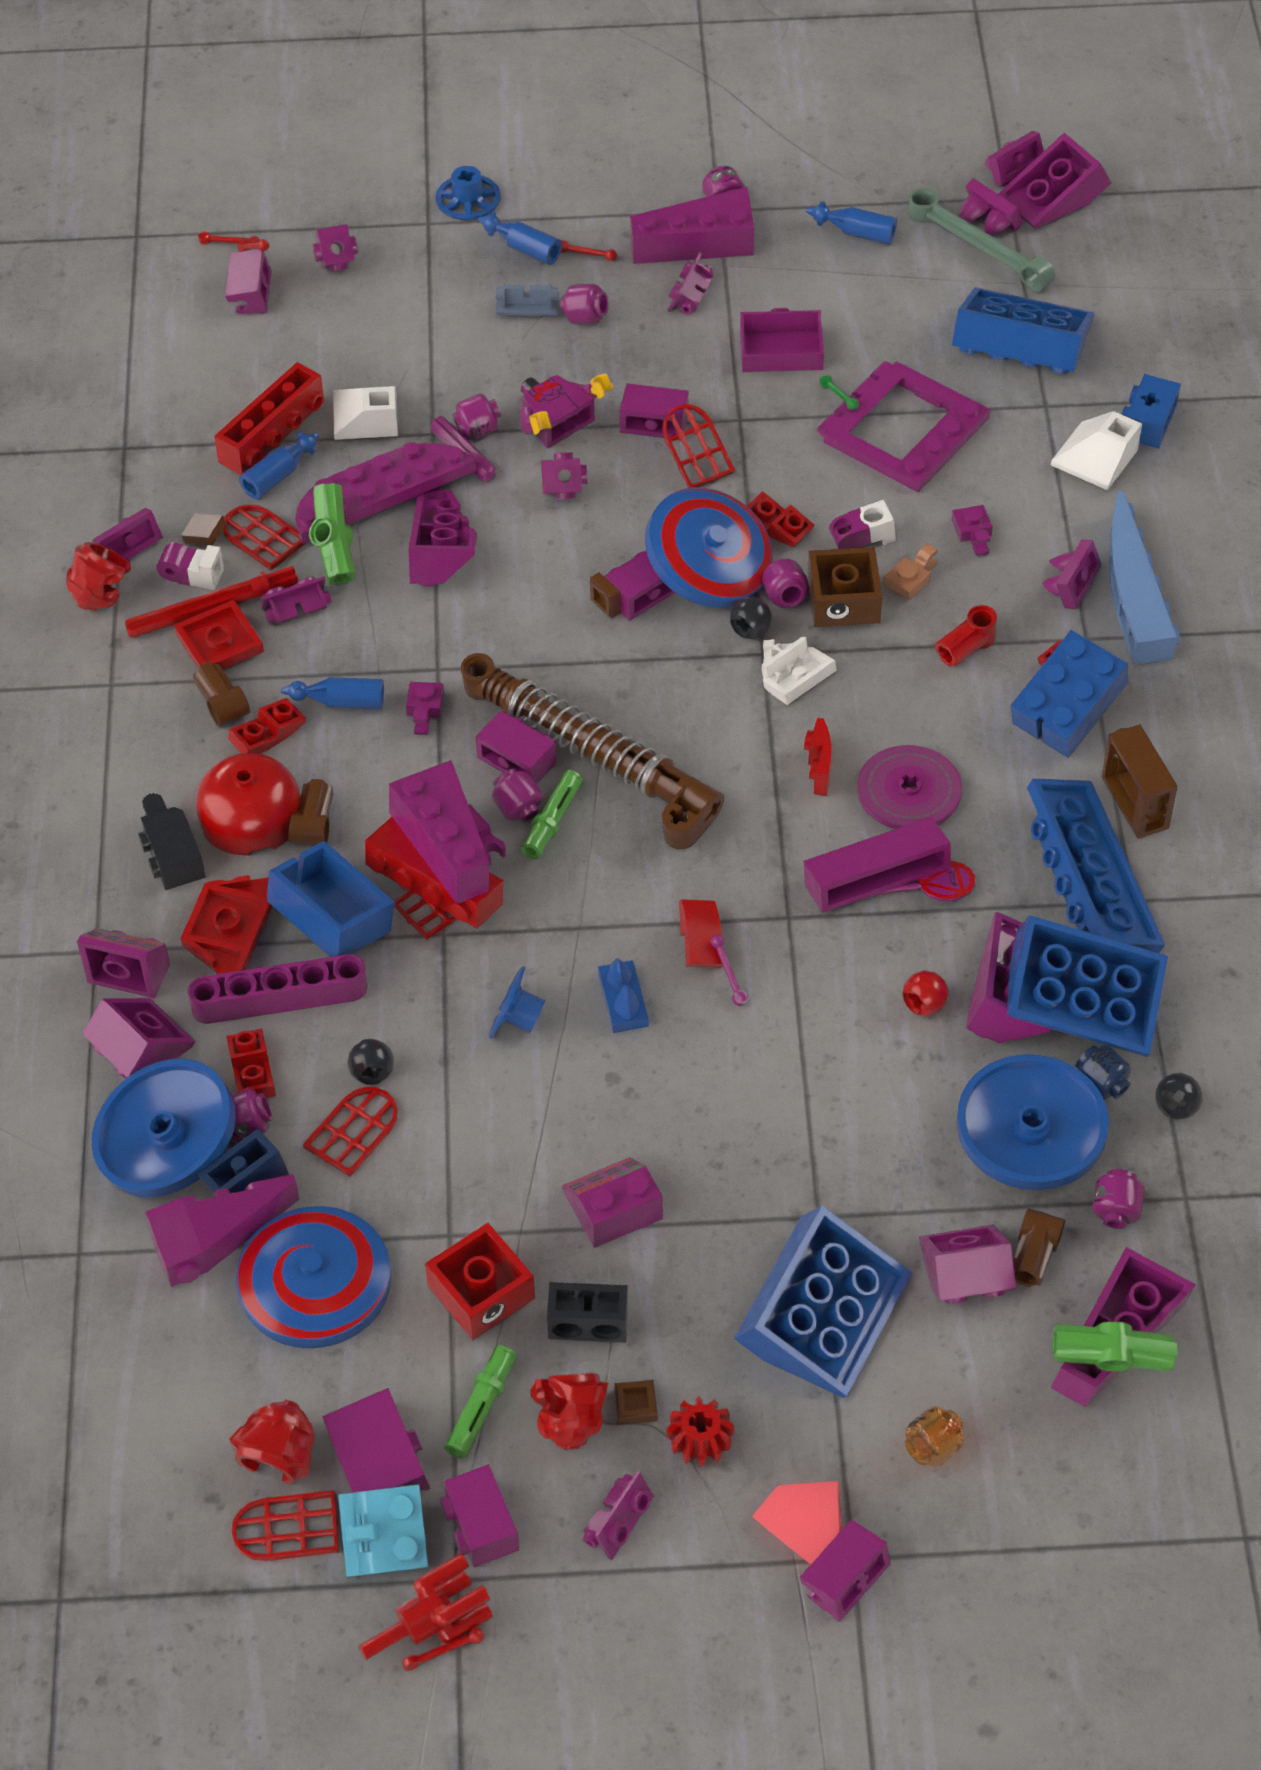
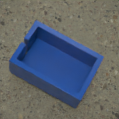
M1070 630L1010 705L1013 724L1036 739L1043 735V743L1069 758L1128 684V663L1075 631Z
M325 841L300 853L299 861L293 857L269 870L267 901L330 957L353 954L391 932L395 902Z

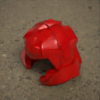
M85 542L83 545L76 546L71 568L69 567L66 574V584L77 606L84 610L97 611L98 608L102 609L105 607L108 609L116 604L120 596L118 594L119 589L112 588V584L118 583L124 574L131 571V562L114 550L94 542Z
M597 1373L549 1376V1379H535L530 1395L536 1403L543 1407L537 1419V1429L540 1435L556 1443L557 1447L564 1448V1450L580 1449V1446L587 1444V1440L592 1435H596L602 1427L603 1416L601 1410L609 1383L601 1382Z
M293 1401L274 1402L258 1408L249 1416L243 1427L240 1426L229 1438L231 1446L236 1451L235 1460L251 1472L256 1471L260 1465L257 1461H260L283 1472L281 1481L286 1484H293L295 1481L310 1474L311 1451L315 1438L314 1429L306 1414Z

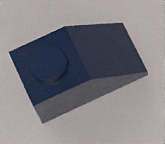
M259 1129L197 1173L198 1177L213 1194L215 1190L228 1188L229 1193L244 1191L253 1182L290 1175L279 1150Z

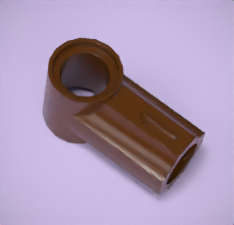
M209 661L199 666L198 670L193 674L194 683L205 698L210 715L218 727L250 714L249 703L244 692L239 686H233L219 663L213 664Z
M311 779L310 782L303 784L297 813H292L290 819L289 841L291 844L315 846L322 841L328 842L329 812L334 794L333 786L319 779Z
M1031 1208L1027 1209L1018 1240L1020 1242L1013 1257L1014 1275L1018 1284L1027 1287L1041 1285L1052 1251L1056 1252L1065 1219Z

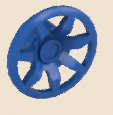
M461 166L455 169L451 174V178L442 183L438 188L436 204L444 214L452 218L461 220L477 219L494 211L498 206L501 197L500 189L494 181L482 176L477 168ZM482 183H485L486 185L490 186L492 189H489V188L484 189V188H482ZM452 185V190H446ZM495 195L491 205L483 199V197L488 198ZM441 198L453 200L445 207ZM461 203L464 204L465 214L453 212ZM476 203L479 208L484 210L471 213L472 204Z
M522 966L517 972L499 1007L501 1012L493 1021L489 1032L490 1039L493 1038L496 1031L505 1022L530 1033L539 1017L545 1000L522 990L520 984L525 966Z

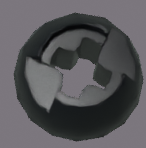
M746 597L736 602L731 610L730 624L733 630L742 638L756 639L764 635L771 626L772 613L770 608L759 598Z
M371 1038L363 1039L349 1052L348 1068L351 1075L357 1081L366 1085H376L385 1080L393 1071L394 1056L391 1049L384 1042Z
M1174 1073L1164 1077L1158 1083L1155 1091L1159 1110L1166 1117L1175 1120L1193 1116L1202 1104V1090L1199 1083L1192 1076L1184 1073ZM1178 1090L1185 1094L1180 1102H1176L1173 1099Z

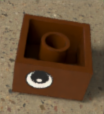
M875 547L809 551L807 578L814 627L880 623L882 590Z

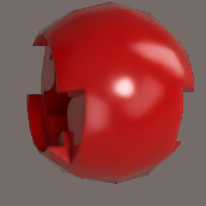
M922 970L912 974L904 983L902 996L906 1006L913 1013L930 1016L943 1009L947 1003L949 990L944 979L936 972Z

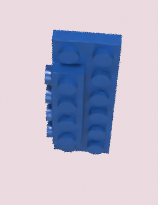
M1033 778L1027 786V790L1038 815L1031 825V835L1034 840H1040L1044 850L1043 863L1045 867L1052 868L1055 875V891L1058 895H1063L1068 905L1066 910L1068 921L1075 923L1078 930L1159 953L1165 946V943L1092 781Z

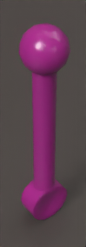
M715 935L711 939V945L717 949L733 989L732 1002L737 1006H742L746 1003L748 996L746 992L739 988L723 947L725 939L721 935Z

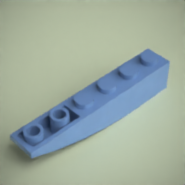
M1118 491L1109 539L1108 564L1110 588L1116 616L1134 665L1173 659L1175 645H1178L1180 642L1179 630L1177 625H1172L1170 620V605L1168 600H1163L1161 581L1158 575L1154 576L1150 551H1145L1143 546V531L1141 527H1137L1135 524L1134 506L1132 503L1127 502L1124 491Z

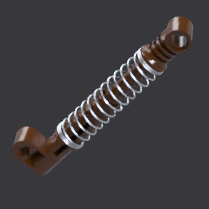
M471 654L461 663L464 689L469 697L476 700L487 699V701L501 707L506 714L522 719L523 722L527 719V726H529L530 719L535 721V724L529 727L533 729L537 726V732L541 733V725L546 727L542 733L548 732L550 738L551 732H555L557 735L551 739L554 741L559 737L558 743L561 748L570 743L569 750L571 754L579 751L581 760L590 758L592 766L601 764L603 772L611 770L613 771L614 778L622 776L624 777L625 784L633 782L637 791L641 790L645 796L650 798L659 797L668 802L669 804L662 812L664 839L670 847L686 849L694 845L720 813L725 799L723 793L676 768L673 760L663 754L656 755L653 748L645 749L642 742L634 743L632 736L627 735L623 737L621 730H612L610 724H602L599 718H591L586 711L580 712L578 706H569L567 700H559L556 694H548L547 690L543 687L537 688L535 682L525 678L521 680L516 679L514 676L494 666L492 658L486 654ZM538 690L544 691L545 696L539 697ZM549 696H552L556 699V701L553 704L548 702ZM563 702L567 707L562 710L559 708V703ZM571 708L576 709V715L573 716L570 714ZM580 715H587L588 720L585 722L580 720ZM563 737L568 740L565 744H561ZM573 743L578 745L574 751L572 750ZM683 812H686V823H684Z

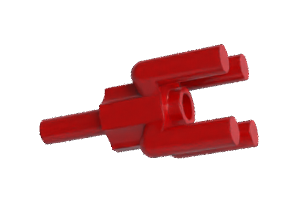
M462 1553L415 1580L414 1589L418 1596L395 1609L399 1622L358 1646L365 1660L370 1659L407 1636L415 1645L420 1644L437 1634L442 1643L451 1642L493 1617L490 1608L485 1603L490 1600V1597L483 1585L453 1603L449 1600L452 1596L472 1585L469 1576L464 1571L469 1568V1565Z

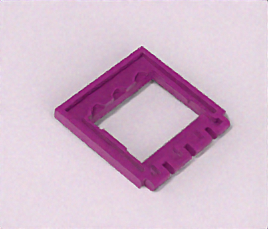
M883 361L870 374V377L866 378L849 396L858 400V408L850 410L847 407V403L843 401L834 410V414H830L817 427V431L824 437L825 444L919 492L990 418V409L897 361L894 364ZM897 384L934 406L942 407L949 411L902 460L849 433Z

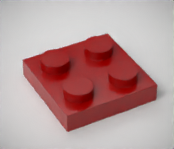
M234 600L174 625L176 636L197 668L210 661L213 664L219 663L221 668L225 669L264 652L263 642Z

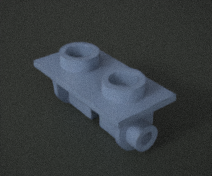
M502 283V287L496 286V315H558L559 292L558 288H552V284L530 285V292H524V285Z

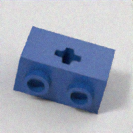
M1144 374L1140 385L1133 386L1129 398L1131 405L1130 407L1125 406L1121 415L1142 423L1140 444L1160 448L1177 408L1181 383Z

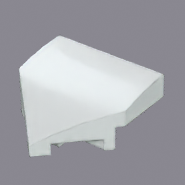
M800 637L794 643L775 644L774 639L764 640V659L761 666L764 688L786 705L837 671L835 660L814 647H808L806 637Z

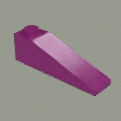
M432 489L417 497L408 547L410 584H419L425 587L443 584L475 555L477 533L469 527V519L467 516L462 515L461 506L451 489Z
M996 911L992 919L969 1004L966 1029L980 1037L988 1038L997 1043L1048 1033L1051 1030L1050 1028L1007 1016L1010 962L1016 933L1023 923Z
M294 1175L253 1182L244 1191L229 1193L228 1188L215 1190L214 1197L198 1201L194 1195L185 1196L146 1211L154 1248L171 1287L180 1283L192 1282L199 1275L210 1271L248 1241L265 1223L282 1214L299 1201V1193Z

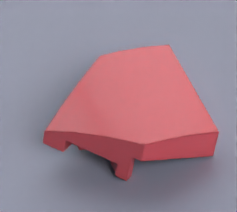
M838 1481L778 1485L752 1517L811 1565L844 1528L839 1495H841L840 1483Z

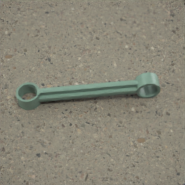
M920 188L910 193L908 215L911 219L918 222H928L931 220L1020 273L1024 285L1033 292H1040L1055 280L1054 268L1046 258L1036 256L1030 260L938 204L939 197L935 191Z

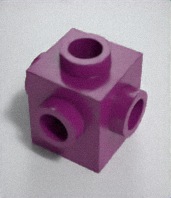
M343 224L317 229L315 231L317 243L312 244L316 262L321 261L322 268L330 266L331 272L349 269L348 263L355 261L354 255L358 254V247L355 236L349 235L348 225ZM332 244H336L339 247V254H335L331 250Z
M573 452L554 453V460H541L543 494L556 493V499L576 498L575 492L582 491V484H588L587 464L580 465V458H573ZM560 471H570L571 476L569 480L561 481L558 477Z

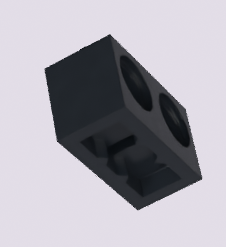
M549 1282L547 1308L548 1339L626 1342L628 1285Z

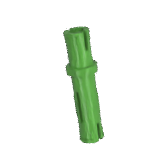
M573 770L564 772L541 814L534 817L531 822L532 829L521 846V852L526 857L538 859L549 840L558 833L559 822L583 782L579 773Z
M502 1345L495 1347L482 1373L476 1375L473 1381L475 1385L473 1392L444 1446L445 1451L450 1455L460 1459L467 1457L496 1397H500L505 1390L503 1383L517 1358L516 1353L508 1347Z

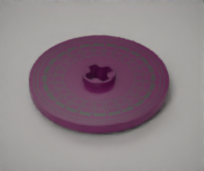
M900 745L876 753L864 764L859 774L857 790L863 808L873 819L887 827L897 829L932 817L937 825L945 822L953 815L960 803L962 783L955 766L940 753L922 746Z

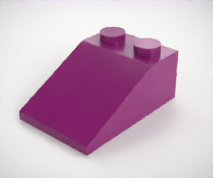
M1064 132L998 194L1017 206L1021 217L1034 229H1037L1090 204L1112 183L1101 163Z

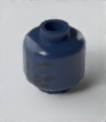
M1094 1045L1080 1056L1075 1064V1067L1095 1084L1104 1100L1111 1096L1114 1099L1120 1098L1131 1085L1128 1081L1131 1066L1109 1046L1098 1048Z

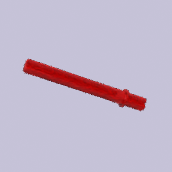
M293 566L268 574L262 571L260 576L127 619L125 621V628L129 637L134 638L177 624L231 600L238 604L264 596L267 591L276 587L287 588L296 585L298 577Z

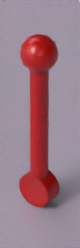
M201 232L198 235L201 244H208L210 242L238 243L241 240H244L246 243H257L260 241L257 236H251L250 238L213 236L208 232Z
M261 239L257 243H246L244 240L237 243L240 252L248 251L249 249L267 251L270 246L269 242L265 239Z
M561 240L562 249L560 253L573 251L606 257L609 261H614L617 258V253L613 249L603 251L568 245L567 241Z
M474 1627L463 1637L420 1655H410L404 1658L402 1665L405 1671H411L417 1668L420 1663L470 1642L474 1644L480 1643L484 1638V1633L480 1628Z

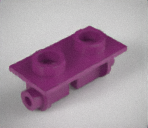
M701 253L698 254L693 263L687 261L679 277L684 280L682 283L677 280L668 297L673 300L667 310L668 312L671 311L674 305L679 307L684 314H691L697 310L698 304L704 295L703 293L714 276L713 269L709 265H702L698 262L702 256Z
M313 576L306 577L298 581L296 586L287 589L276 587L267 591L265 596H262L261 610L269 608V610L265 611L268 623L275 622V624L297 618L298 612L295 605L298 604L301 605L304 615L327 608V604L332 603L328 590L323 591L326 580L325 576L317 579Z
M637 1471L634 1476L625 1474L623 1478H617L614 1486L603 1501L604 1506L612 1510L609 1513L598 1509L588 1525L583 1529L585 1534L582 1538L583 1542L592 1548H596L600 1544L610 1560H613L620 1547L625 1544L630 1532L641 1515L646 1512L654 1497L640 1472Z

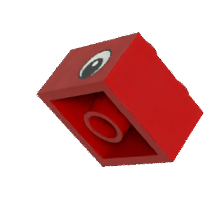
M488 1222L425 1263L429 1289L472 1341L535 1299L534 1275Z

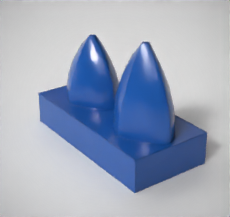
M616 958L612 964L598 966V976L613 1033L649 1027V1018L634 961L623 962Z

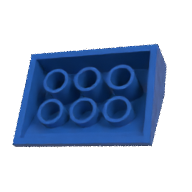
M975 287L958 309L951 346L959 347L961 352L976 354L978 351L989 353V356L996 360L1017 359L1020 360V364L1029 367H1037L1038 364L1049 366L1050 370L1057 373L1074 372L1079 363L1095 312Z
M1029 915L1016 933L1010 962L1007 1016L1148 1057L1153 1042L1168 956Z
M821 1205L800 1217L734 1339L763 1361L845 1398L848 1396L912 1272Z

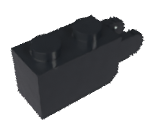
M149 793V795L143 797L142 803L145 816L140 817L143 831L138 833L143 852H151L152 858L148 859L153 878L160 877L165 890L206 878L202 857L184 811L176 807L167 809L163 798L158 793Z

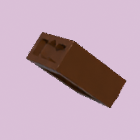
M1139 724L1129 728H1120L1108 735L1101 778L1137 839L1169 829L1178 785L1143 727Z

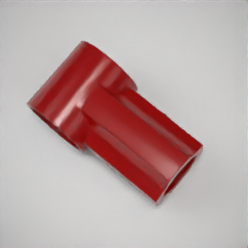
M987 605L972 607L968 611L965 621L936 642L935 650L939 654L940 659L949 667L951 665L956 667L977 649L990 647L996 638L997 614L995 610Z

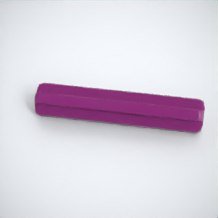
M438 416L431 421V431L445 445L461 448L462 451L469 454L476 461L477 471L473 472L483 482H488L490 479L495 478V466L444 416Z

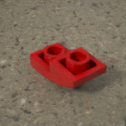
M764 491L747 505L762 522L769 537L792 547H795L815 526L814 523L791 504L784 509Z
M284 698L259 708L257 719L229 729L228 740L240 753L261 754L297 731L305 724L306 717L288 698Z
M817 717L814 730H807L804 750L809 751L808 765H811L809 779L814 780L813 794L827 797L831 774L832 745L825 720Z
M681 899L679 901L680 936H685L686 967L721 968L723 964L718 951L711 945L713 936H722L716 902L711 900Z
M262 1028L227 1035L226 1038L237 1092L253 1089L257 1094L263 1093L266 1098L275 1097L276 1092Z

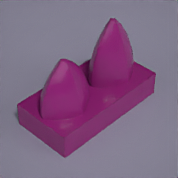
M1031 131L1015 141L1007 142L1002 149L986 158L985 165L992 171L994 184L1003 186L1013 180L1044 152L1040 133Z
M974 178L965 186L969 196L961 207L960 218L967 222H972L987 212L984 231L989 235L999 233L1007 227L1017 231L1023 224L1018 207Z
M145 507L134 515L123 518L119 524L92 540L94 543L114 550L128 560L161 540L163 536L152 510Z
M1081 539L1075 551L1050 559V563L1062 571V573L1048 578L1042 585L1048 592L1061 597L1064 608L1077 609L1102 565L1093 540Z

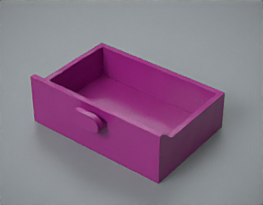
M773 308L771 311L740 312L742 372L823 370L824 347L821 310L789 311L788 308Z
M389 1388L322 1416L352 1493L420 1485V1491L430 1489L415 1453L423 1450L415 1429L406 1431Z

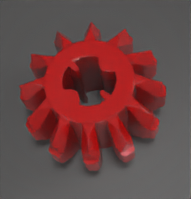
M699 1395L695 1400V1405H691L683 1400L680 1404V1411H672L670 1414L671 1424L667 1427V1438L672 1441L671 1449L673 1453L683 1452V1460L686 1464L694 1457L698 1458V1462L702 1467L706 1464V1457H711L716 1462H719L721 1451H729L731 1449V1437L735 1433V1426L733 1422L729 1421L730 1412L728 1408L718 1410V1402L715 1398L708 1405L703 1404V1400ZM701 1429L704 1430V1432L700 1433L697 1432V1430Z

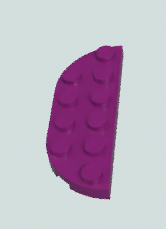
M409 442L400 448L377 455L370 460L351 466L330 477L320 479L314 486L332 483L342 486L344 522L349 525L475 472L477 467L476 461L459 447L436 443L418 444L416 442ZM314 486L303 496L296 510L297 530L303 544L311 541L309 531L312 523L315 521Z

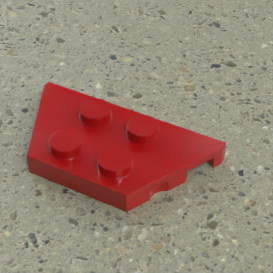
M250 875L235 877L228 881L221 879L205 882L182 933V946L217 974L246 970L273 907L267 901L269 877L250 880Z

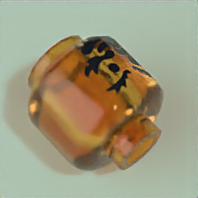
M938 1406L927 1408L912 1420L905 1429V1447L907 1452L921 1465L927 1464L934 1467L942 1465L964 1445V1434L962 1431L964 1426L962 1420L952 1410L946 1411Z

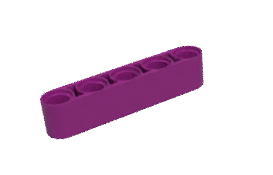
M346 954L196 978L190 983L187 993L193 1017L200 1023L211 1024L356 1001L365 996L368 983L364 961L359 956Z

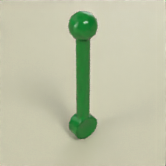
M824 375L819 379L821 387L831 389L847 403L848 409L856 410L858 408V400L850 398L834 385L831 376Z

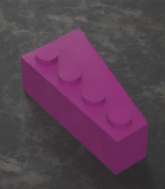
M452 760L389 783L390 815L454 901L459 904L488 892L489 860Z

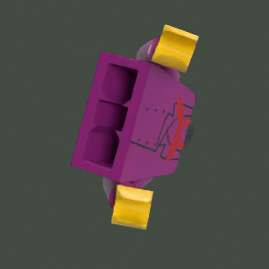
M600 374L594 377L590 384L587 385L569 382L560 376H552L542 383H539L533 377L527 378L522 383L520 389L523 393L522 409L519 412L522 432L527 435H537L549 449L595 421L594 399H601L604 397L605 391L613 389L608 375Z

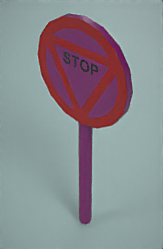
M951 861L950 869L921 878L917 883L900 885L875 895L922 889L923 893L932 899L956 901L963 899L972 892L975 887V875L965 864Z

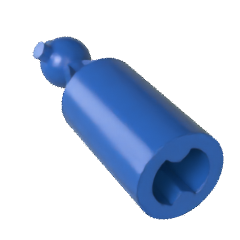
M823 201L816 207L807 208L806 210L808 214L813 216L818 226H822L824 222L829 220L840 228L844 234L890 245L896 233V217L855 207L830 211Z
M490 212V215L487 217L480 216L478 219L489 236L499 232L507 241L508 247L541 262L552 265L560 255L562 249L560 239L520 221L501 223L495 212Z
M300 431L296 434L298 437L297 444L274 449L239 477L243 490L253 499L261 498L296 470L303 452H309L311 455L317 452L314 448L319 434L317 432L303 434Z
M328 677V679L307 686L302 681H294L289 686L282 687L281 693L289 695L295 701L304 700L308 696L332 708L382 710L384 703V680Z

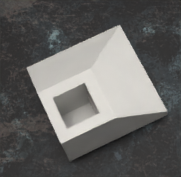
M396 386L333 390L335 440L398 436Z
M1114 411L1082 421L1051 460V466L1108 490L1138 451L1142 423Z

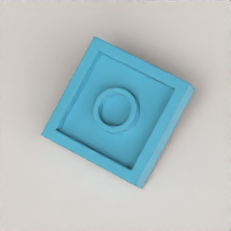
M420 1485L338 1494L346 1577L428 1567Z

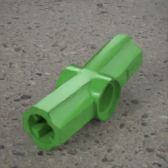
M335 483L320 484L314 486L313 490L315 521L310 527L309 537L315 546H319L328 584L335 586L347 584L355 579L356 571L349 548L353 539V531L344 522L342 486Z
M1105 1322L1096 1327L1055 1325L1053 1329L1052 1355L1053 1360L1056 1362L1096 1364L1099 1369L1116 1372L1139 1368L1169 1372L1174 1368L1177 1357V1342L1174 1341L1171 1335L1133 1331L1131 1325L1122 1322Z

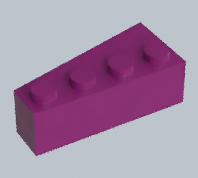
M748 187L630 216V244L633 264L695 260L699 253L702 254L700 259L754 255V222Z
M1126 1247L1084 1326L1096 1327L1105 1322H1122L1131 1325L1133 1331L1157 1334L1185 1305L1196 1284ZM1064 1362L1051 1388L1086 1407L1120 1371L1101 1370L1096 1364Z

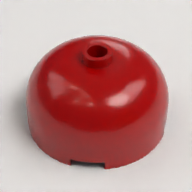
M257 753L236 754L216 763L202 778L196 794V811L204 837L216 848L230 854L250 856V851L261 850L270 846L276 849L289 840L292 813H297L300 805V791L292 773L276 759Z

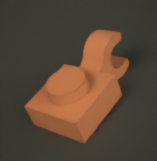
M927 543L919 550L914 561L904 557L884 575V585L910 601L930 582L931 573L929 571L937 564V560L933 556L938 553V549Z

